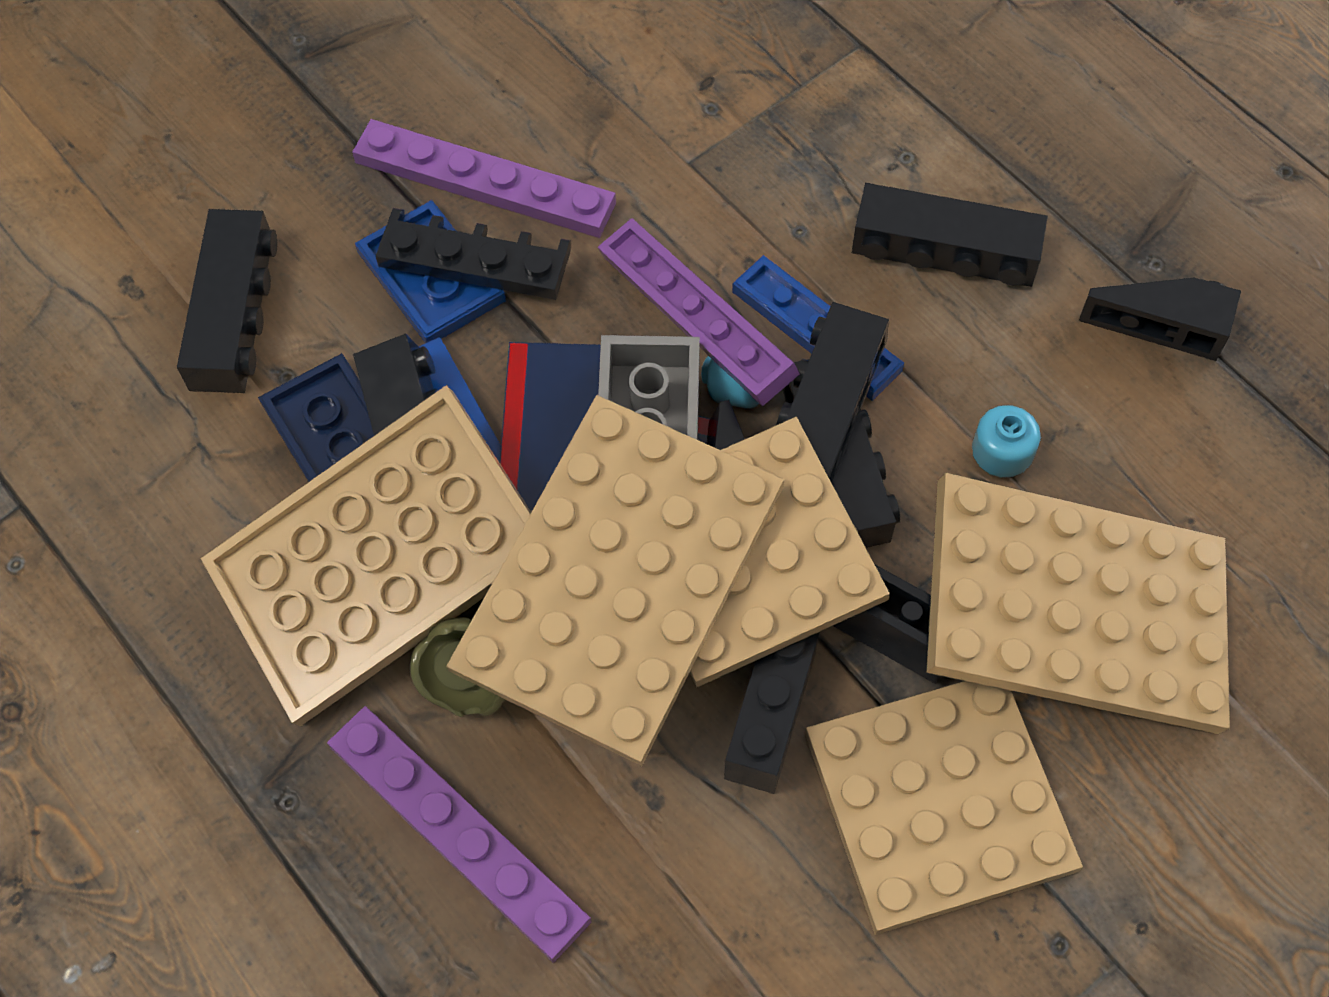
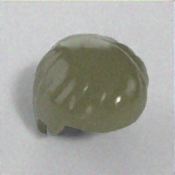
M467 617L451 618L440 622L432 628L426 638L417 644L410 660L411 679L417 691L425 699L452 712L456 716L464 717V715L469 714L489 716L499 710L506 699L449 672L446 667L472 619Z

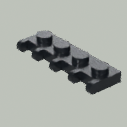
M392 209L376 253L378 267L553 300L557 299L571 252V240L561 239L558 250L531 245L532 235L529 232L521 231L518 241L511 242L487 237L488 227L485 224L477 223L473 234L443 229L444 218L442 216L433 215L429 226L404 222V210Z

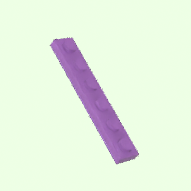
M373 119L369 121L352 152L357 164L597 238L601 237L616 205V193Z
M633 218L597 247L603 257L688 337H700V348L761 406H764L800 374L793 361Z
M366 706L327 742L330 749L553 963L592 923L591 918Z

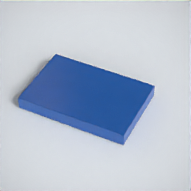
M433 200L404 216V222L429 226L433 215L442 216L444 218L443 229L456 231ZM386 226L355 243L357 253L425 343L438 337L442 339L506 302L505 292L500 289L378 267L376 253Z

